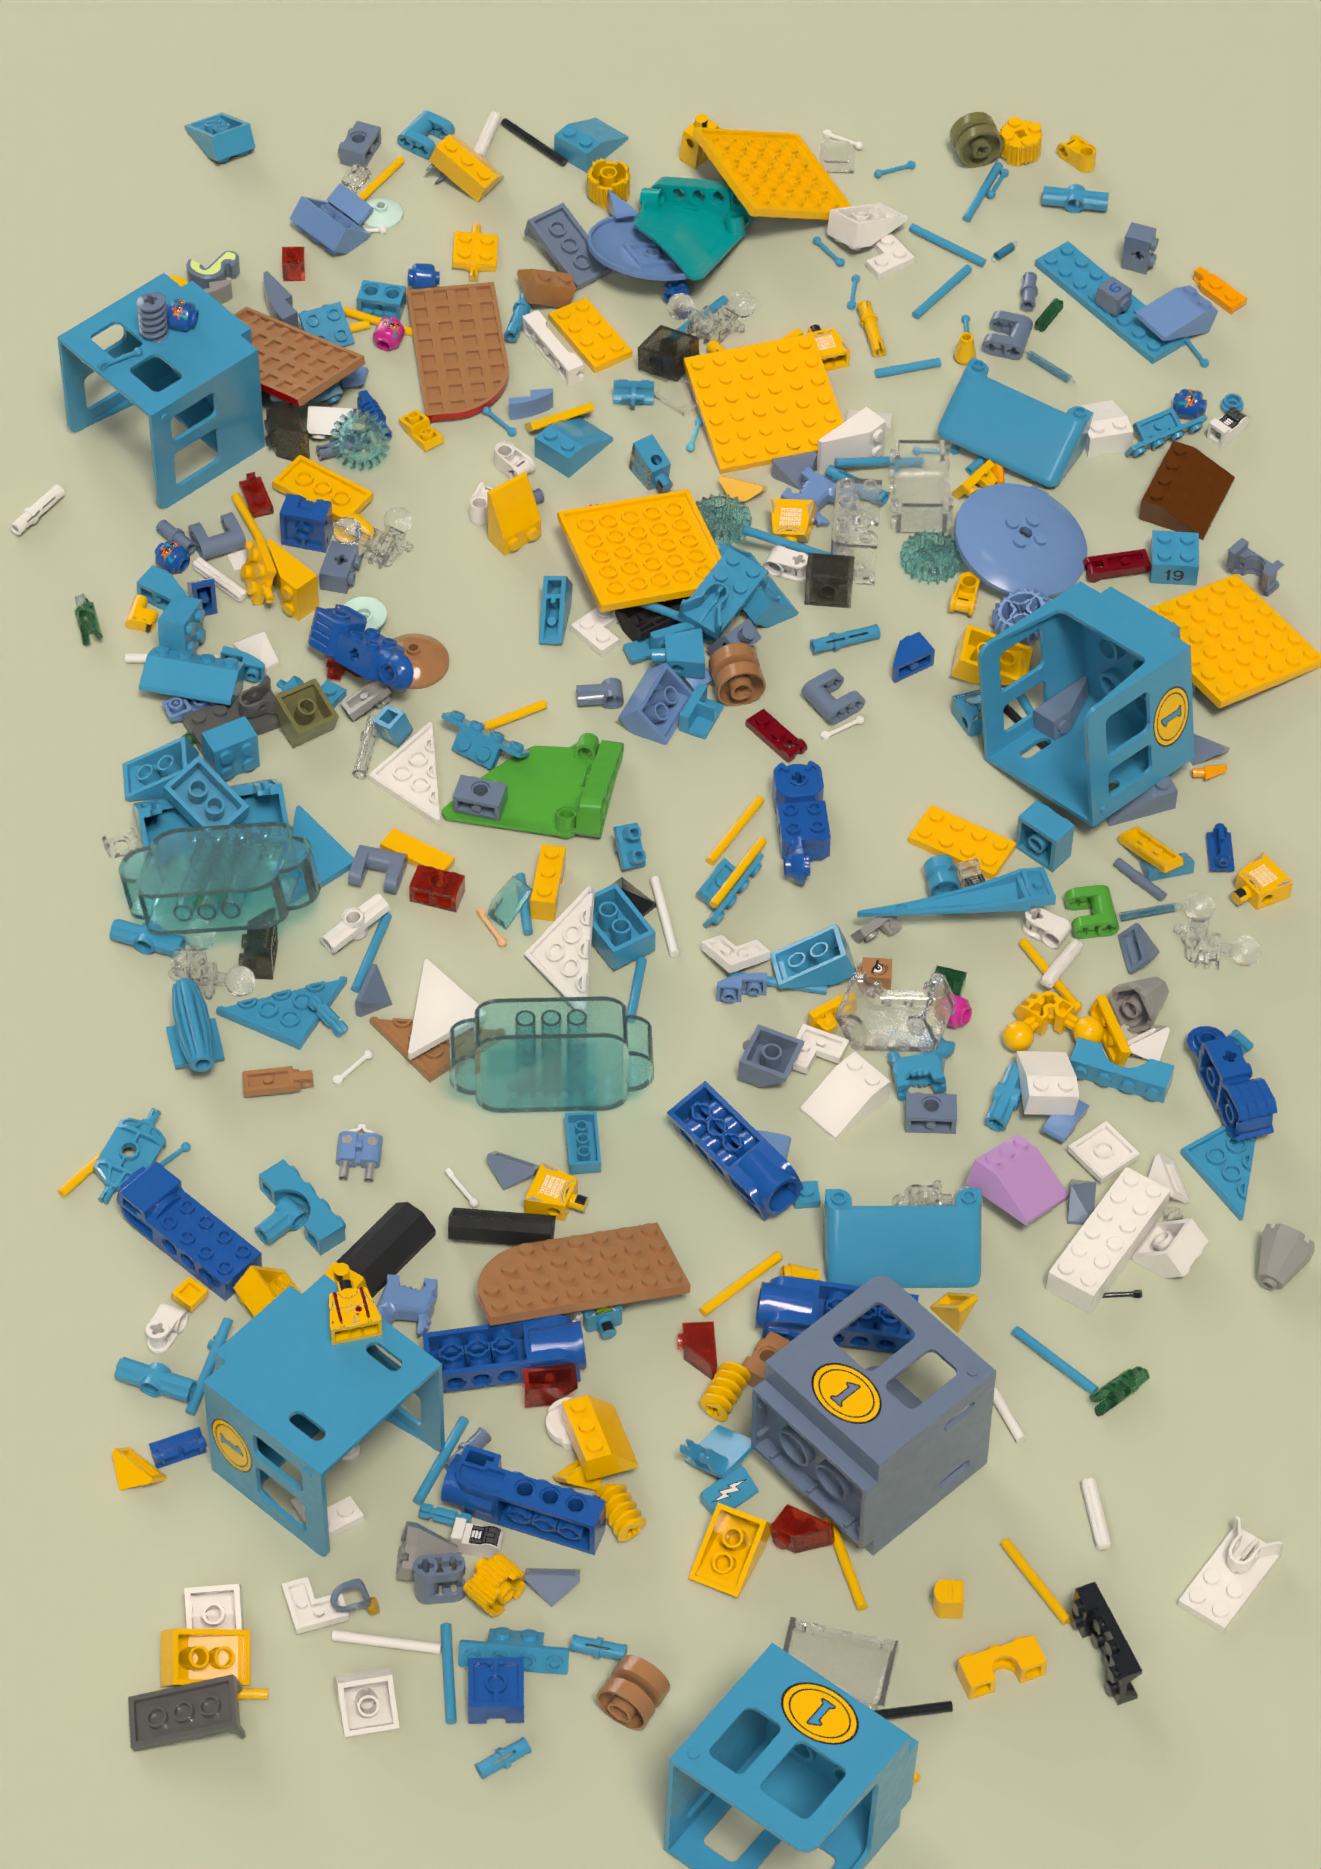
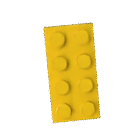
M587 297L548 313V320L594 373L632 358L631 348Z
M302 455L295 458L272 481L273 488L286 495L287 493L300 495L306 500L314 502L317 499L332 502L333 520L344 524L349 514L352 512L360 513L373 500V492Z
M933 805L929 807L908 836V843L934 855H949L954 859L955 864L974 873L982 874L983 877L988 879L997 877L1016 850L1017 844L1010 839Z

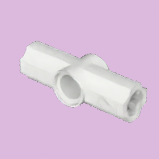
M378 893L358 908L352 907L345 910L342 914V920L320 937L321 943L325 946L326 950L333 954L352 939H362L367 935L368 927L390 910L389 904Z

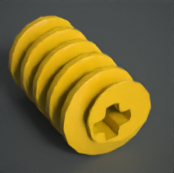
M727 1361L722 1363L709 1383V1387L705 1390V1394L700 1399V1406L703 1411L717 1421H726L728 1413L733 1411V1405L737 1404L738 1398L742 1395V1390L747 1387V1382L751 1380L749 1371L744 1366L735 1362Z
M607 1483L596 1490L594 1495L606 1501V1519L613 1533L617 1536V1540L619 1542H626L634 1538L644 1528L646 1520L641 1517V1511L636 1509V1502L631 1501L632 1495L627 1492L626 1485Z

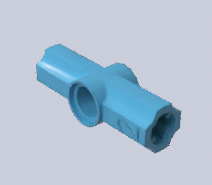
M1079 184L1070 185L1068 188L1044 186L1042 205L1065 207L1071 213H1079L1083 209L1107 211L1109 193L1087 191Z
M114 919L109 934L111 940L133 945L137 951L146 955L152 954L155 951L179 958L183 956L187 943L186 937L163 931L159 925L153 922H144L143 925L121 919Z
M1017 1061L1010 1062L1002 1082H998L995 1088L992 1105L985 1119V1124L993 1131L1006 1130L1013 1111H1017L1020 1105L1022 1094Z
M126 1357L120 1358L114 1374L116 1380L140 1387V1390L150 1397L156 1398L165 1395L186 1403L190 1401L196 1386V1380L172 1373L162 1363L152 1362L148 1365Z

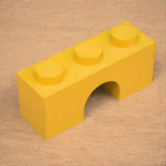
M541 844L530 900L531 919L555 922L559 903V886L563 882L566 866V847Z
M1034 1635L1028 1637L1020 1636L1012 1642L1003 1645L996 1644L990 1646L985 1651L964 1655L958 1659L956 1674L968 1699L972 1700L995 1692V1671L1000 1669L1010 1670L1016 1675L1019 1683H1024L1045 1676L1047 1660Z

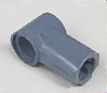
M607 678L601 684L576 685L578 706L603 704L608 709H618L624 703L622 682L617 678Z

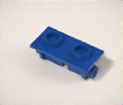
M1218 823L1212 832L1206 833L1210 871H1235L1231 832H1227V827L1224 824Z
M200 1427L149 1443L157 1469L207 1452V1442L205 1437L202 1436Z

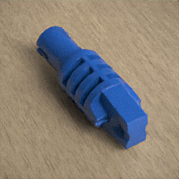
M367 390L359 391L357 407L368 427L374 429L380 441H388L392 437V432L386 424L384 412Z

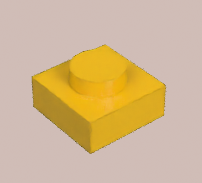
M187 1277L171 1295L174 1301L192 1313L209 1296L208 1289L191 1277Z

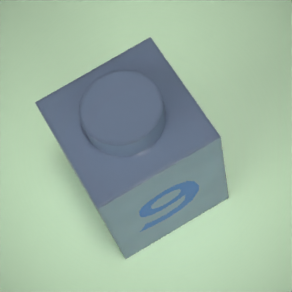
M1112 276L1098 286L1096 304L1117 316L1130 307L1132 303V289Z

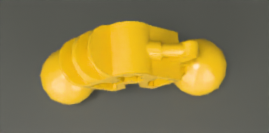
M1046 991L1041 994L1032 992L1029 998L1023 1000L1021 1005L1015 1008V1015L1019 1021H1013L1006 1026L1003 1032V1040L1010 1050L1016 1052L1025 1051L1030 1048L1034 1041V1031L1042 1036L1047 1031V1024H1053L1054 1031L1062 1034L1067 1028L1073 1030L1076 1042L1079 1037L1100 1043L1104 1036L1103 1024L1095 1017L1085 1016L1079 1018L1075 1016L1081 1011V1002L1075 1001L1070 1003L1052 991Z

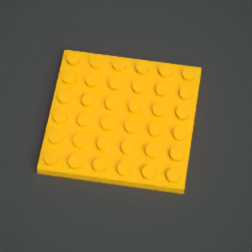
M695 127L692 132L698 145L704 150L708 159L717 168V171L722 175L727 185L735 193L737 199L743 204L750 216L801 218L806 220L821 219L826 221L829 220L830 209L852 206L798 133Z
M813 333L686 357L683 360L720 474L772 464V458L814 451L818 455V440L844 423Z
M689 489L558 511L557 513L558 522L600 612L690 597L722 557Z
M1237 574L1149 608L1180 626V640L1191 646L1192 683L1219 709L1321 667V654Z

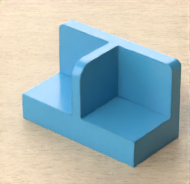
M698 683L680 714L679 731L701 739L707 738L724 709L722 703L707 698V685Z

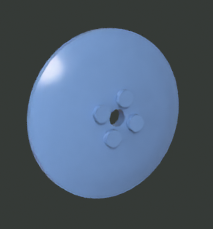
M637 212L635 216L617 219L614 216L605 218L596 223L589 231L587 244L590 253L601 264L616 272L654 281L689 279L662 248L634 227V221L640 212Z
M1011 483L986 486L971 494L957 513L954 524V537L961 558L981 581L1001 593L1008 595V592L1013 594L1016 593L1017 589L1024 591L1027 587L1029 591L1036 588L1038 592L1043 591L1046 596L1053 598L1074 586L1085 569L1083 560L1087 557V544L1080 525L1060 502L1040 490ZM1019 532H1024V533H1026V534L1029 536V538H1026L1025 536L1021 535Z

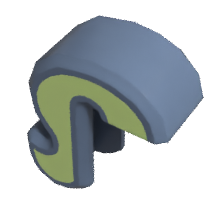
M224 251L207 268L189 259L186 264L188 283L193 281L202 289L209 288V282L226 280L227 276H231L233 279L236 278L240 273L238 254L233 251Z

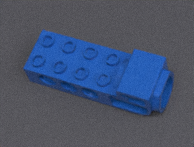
M706 1081L667 1112L674 1128L739 1191L743 1200L764 1221L771 1215H779L799 1198V1193L804 1188L793 1167Z
M157 1161L147 1169L142 1166L121 1184L117 1194V1203L120 1205V1210L128 1223L225 1302L236 1293L233 1287L251 1265L262 1267L261 1252L182 1189L181 1181Z
M778 1276L771 1279L770 1282H761L755 1328L762 1329L761 1338L765 1339L768 1333L773 1331L792 1341L860 1288V1286L792 1276ZM910 1294L916 1301H918L919 1295ZM875 1305L837 1334L833 1341L840 1346L896 1353L914 1338V1334L883 1306Z
M553 1315L493 1326L486 1324L423 1333L424 1351L442 1364L443 1393L538 1379L544 1381V1386L580 1382L579 1369L587 1368L581 1321L572 1322L569 1317L563 1315Z
M466 1445L462 1455H455L445 1475L441 1500L458 1506L461 1512L470 1514L473 1518L591 1555L596 1554L606 1530V1501L598 1496L579 1493L570 1487H560L544 1479L537 1480L525 1476L518 1471L512 1472L502 1469L500 1454L471 1445Z

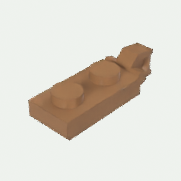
M292 1066L242 1072L244 1097L291 1093L314 1087L312 1070L299 1071V1069H293Z

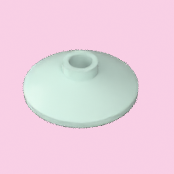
M371 199L367 203L374 210L363 224L370 228H379L380 226H385L387 229L392 228L402 220L403 209L399 203L392 199Z
M356 597L344 604V606H348L366 616L367 624L365 630L367 628L379 629L386 622V607L375 598Z

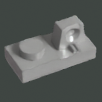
M372 680L340 703L354 721L370 710L372 706L376 705L380 709L390 702L389 694H391V691L382 681Z
M897 916L876 917L851 934V937L856 943L863 938L867 942L878 934L877 928H880L890 937L899 931L902 926Z

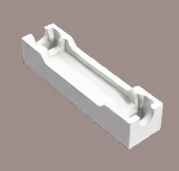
M536 310L522 316L523 333L569 387L583 381L584 375L580 374L579 371L584 369V364L575 353L568 352L546 326L547 320Z

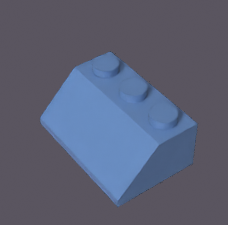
M301 196L290 217V220L296 223L295 227L305 233L308 232L313 241L320 244L323 243L326 246L325 249L335 255L337 253L348 254L371 235L359 224L324 200Z
M667 663L647 669L618 718L634 735L665 745L679 725L680 714L693 691Z

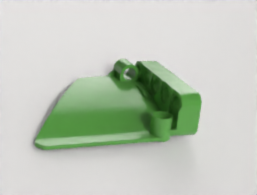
M584 733L579 737L578 742L571 747L532 746L526 749L530 752L529 757L517 758L513 756L480 778L507 784L508 800L500 821L454 812L453 800L442 809L441 813L444 819L449 821L554 835L562 838H571L576 834L601 838L614 784L623 758L624 743L601 740V743H599L597 736L592 733Z

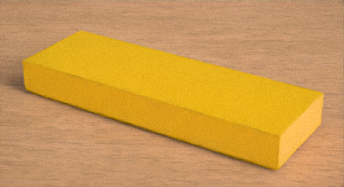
M590 402L524 425L526 431L531 432L594 410V406Z
M1138 826L1118 835L1119 843L1164 874L1183 865V857Z
M395 828L380 843V849L408 854V863L441 879L455 863V857Z
M1098 995L1089 1010L1090 1016L1097 1018L1103 1024L1104 1036L1102 1042L1111 1062L1123 1067L1132 1053L1106 995Z

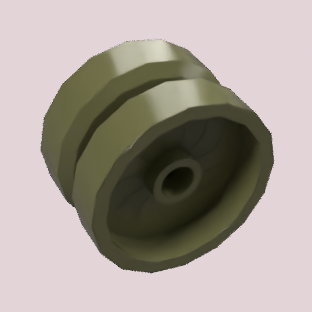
M973 112L962 116L953 124L950 130L949 138L961 162L967 167L977 168L993 162L1003 150L1004 141L992 117L985 112Z

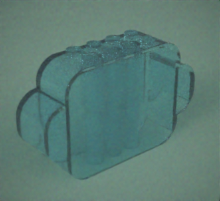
M284 822L171 829L158 835L150 846L141 847L124 856L118 868L130 914L134 918L145 920L147 930L155 935L270 928L284 921L290 911L304 908L313 903L321 890V883L310 842L303 837L294 836L293 828Z
M612 997L504 998L488 1000L481 1003L475 1009L474 1018L458 1021L449 1031L450 1084L460 1093L476 1095V1101L481 1108L495 1113L605 1111L615 1109L626 1102L628 1092L642 1090L649 1086L654 1079L652 1026L643 1017L627 1015V1008L624 1003Z

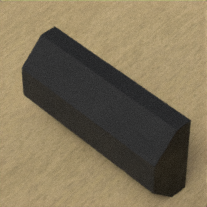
M690 597L656 603L679 611L682 600H687ZM639 606L615 610V615L622 631L632 642L636 640L641 641L649 637L650 632L670 627L680 622Z
M409 1202L395 1203L336 1262L347 1264L350 1270L363 1276L368 1291L373 1298L386 1285L387 1275H396L436 1235V1229L426 1215Z
M453 1207L448 1219V1239L518 1245L545 1241L547 1239H554L556 1216Z

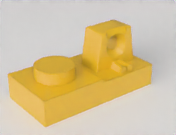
M990 459L986 461L952 492L957 499L964 494L968 497L978 488L975 485L976 483L982 488L994 485L998 480L990 469L995 464Z
M848 990L808 1012V1025L828 1033L836 1031L838 1029L837 1021L849 1017L854 1012V995Z

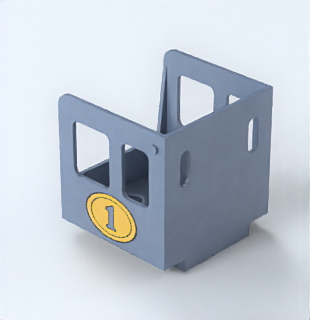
M875 1276L765 1361L764 1380L752 1389L751 1447L862 1549L865 1548L874 1556L987 1463L996 1370L893 1279L887 1276ZM880 1305L914 1334V1338L881 1365L864 1369L833 1341V1338L870 1308ZM933 1352L951 1366L957 1374L922 1402L899 1382L896 1377L926 1353Z

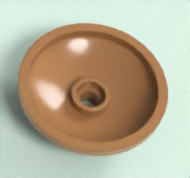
M405 634L394 638L397 644L405 648L404 654L409 658L413 666V681L407 689H422L432 686L445 676L449 668V655L444 645L437 639L424 634Z

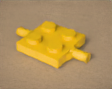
M476 223L472 225V233L455 231L452 268L470 271L469 280L473 281L474 275V282L478 280V272H496L498 235L482 234L479 223L477 229Z
M255 539L254 542L247 541L244 546L248 557L240 571L247 587V593L250 595L253 605H262L264 599L267 603H273L275 596L272 592V583L277 571L265 540Z

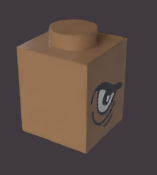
M863 957L862 967H857L856 982H861V992L890 994L892 959Z

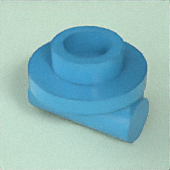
M1237 1029L1228 1035L1232 1036L1236 1044L1241 1046L1243 1055L1254 1046Z

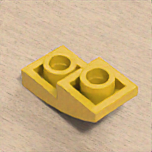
M419 410L411 411L398 419L410 438L425 452L444 443L443 435L431 427L429 418Z

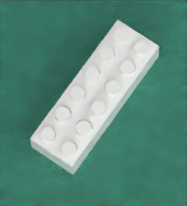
M1126 1167L1048 1272L1046 1290L1091 1314L1101 1301L1104 1293L1109 1290L1141 1243L1167 1210L1171 1190Z

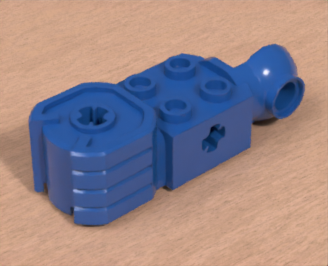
M336 604L335 608L324 609L316 607L308 638V644L327 656L333 657L334 661L365 679L382 681L391 689L397 691H404L410 687L413 681V666L409 658L404 654L405 648L397 644L395 639L381 635L380 631L374 628H367L365 630L367 624L366 616L348 606Z
M809 761L807 765L792 764L788 766L781 762L773 770L772 798L776 814L781 859L784 860L785 877H791L796 883L805 885V877L810 876V862L823 860L830 856L831 835L825 800L823 801L824 783L821 767L813 761Z
M1199 1026L1194 1028L1187 1037L1188 1047L1197 1060L1198 1076L1216 1111L1220 1112L1222 1121L1231 1139L1240 1141L1273 1133V1114L1278 1112L1275 1098L1265 1079L1261 1077L1250 1079L1253 1075L1252 1068L1243 1058L1241 1046L1236 1044L1232 1036L1226 1037L1222 1031L1215 1027Z

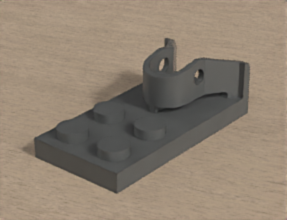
M265 675V679L262 682L243 691L231 705L218 703L183 715V723L202 754L201 733L243 716L247 718L257 735L281 727L274 700L275 695L271 690L270 677Z
M234 1674L128 1697L132 1750L136 1752L229 1731L239 1734L241 1738H245V1730L240 1725L238 1695L242 1691V1684Z

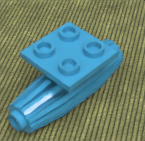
M189 978L179 979L172 987V1012L175 1025L166 1027L175 1069L190 1066L193 1071L205 1072L214 1066L215 1061L225 1060L216 1019H210L207 1004L196 981Z

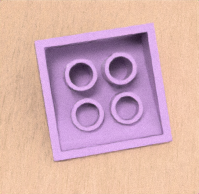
M1018 1134L975 1159L966 1184L971 1188H981V1195L1025 1225L1033 1222L1069 1198L1068 1192L1038 1148Z

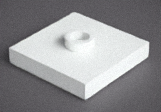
M1107 1121L1068 1146V1152L1100 1183L1105 1182L1140 1157V1153Z

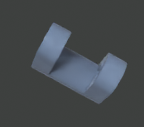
M1006 311L994 312L990 321V327L996 332L1008 334L1009 336L996 333L987 334L982 344L983 351L989 355L1011 360L1022 358L1033 327V321L1028 316Z
M233 512L220 516L224 533L208 537L200 522L188 526L190 539L197 544L196 550L204 560L245 548L246 537Z
M830 669L811 679L801 690V694L831 725L838 724L856 714L865 705V699L857 691H851L838 699L831 695L844 682V677L836 669Z
M359 845L350 868L348 883L361 887L368 869L387 872L384 881V891L397 894L406 871L408 854Z
M457 1553L424 1555L417 1558L414 1562L416 1600L425 1605L461 1601L466 1595L463 1591V1586L466 1583L463 1578L466 1571L464 1558ZM438 1564H441L442 1572H438ZM450 1564H456V1570H451ZM442 1585L443 1593L439 1594V1586ZM451 1585H456L457 1591L452 1592Z

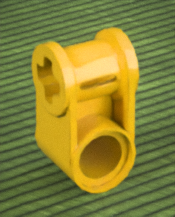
M1074 134L1067 142H1061L1057 145V153L1060 158L1070 163L1079 171L1087 173L1095 169L1096 147L1083 140L1079 135Z
M964 572L960 575L955 592H953L949 612L968 613L969 616L973 617L979 596L980 579L973 572Z

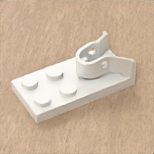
M1236 1516L1233 1529L1180 1597L1177 1606L1224 1634L1280 1559L1283 1543L1277 1541L1267 1544L1242 1529L1241 1518Z

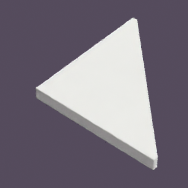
M428 722L369 774V780L439 826L440 811L433 724Z
M588 886L524 953L583 1016H586L588 1012L595 890L591 886Z
M428 959L424 960L408 1049V1058L410 1060L486 1018V1011Z

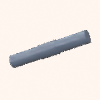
M1121 858L1115 860L1114 866L1160 901L1166 898L1167 893L1139 871L1135 870Z

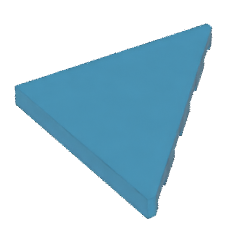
M300 805L296 806L279 904L281 912L349 871L354 860Z
M342 976L339 977V980L327 983L321 981L305 985V988L294 991L288 989L272 993L271 996L261 999L251 998L239 1001L236 1005L228 1007L219 1006L216 1008V1015L300 1050L321 1021L320 1017L316 1014L317 1011H313L307 1005L308 1000L313 995L318 994L324 1000L323 1004L327 1003L331 1007L347 984V977Z
M1224 1125L1182 1148L1180 1154L1237 1219L1241 1221L1244 1217L1256 1137L1234 1141Z

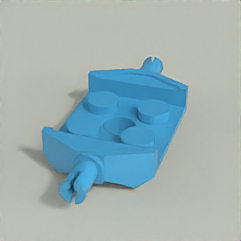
M151 1108L146 1119L125 1118L118 1123L93 1165L95 1175L105 1185V1189L98 1198L101 1203L104 1202L107 1205L114 1192H119L121 1184L131 1174L142 1166L147 1169L153 1164L161 1148L166 1147L165 1137L154 1126L161 1115L158 1109L155 1111V1108ZM131 1147L136 1150V1153L132 1156H126L122 1153L123 1150Z

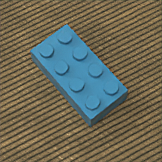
M596 1111L565 1113L569 1174L601 1172Z

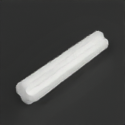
M492 111L474 148V151L483 158L501 121V114L499 112Z
M201 557L194 560L193 569L206 578H213L215 585L235 600L242 602L247 598V591L206 560Z
M1072 939L1042 976L1040 981L1042 985H1045L1047 988L1053 987L1080 953L1083 947L1082 942Z
M1092 1477L1082 1480L1081 1487L1095 1545L1098 1550H1107L1110 1548L1111 1540L1097 1483Z

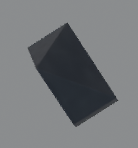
M623 877L613 883L618 884L643 917L656 908L655 902Z

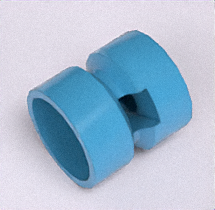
M943 854L936 855L924 863V872L928 880L927 885L930 896L961 889L955 861L952 857Z

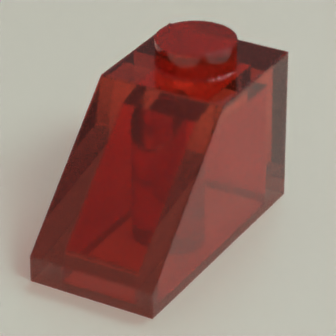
M282 247L283 282L305 281V247Z
M714 1321L682 1323V1333L677 1334L678 1349H683V1358L686 1362L712 1380L718 1366Z
M575 1363L522 1368L525 1408L551 1406L555 1401L564 1398L578 1389Z
M789 1504L784 1507L770 1526L772 1542L782 1550L787 1549L793 1553L829 1546L835 1542L832 1524Z

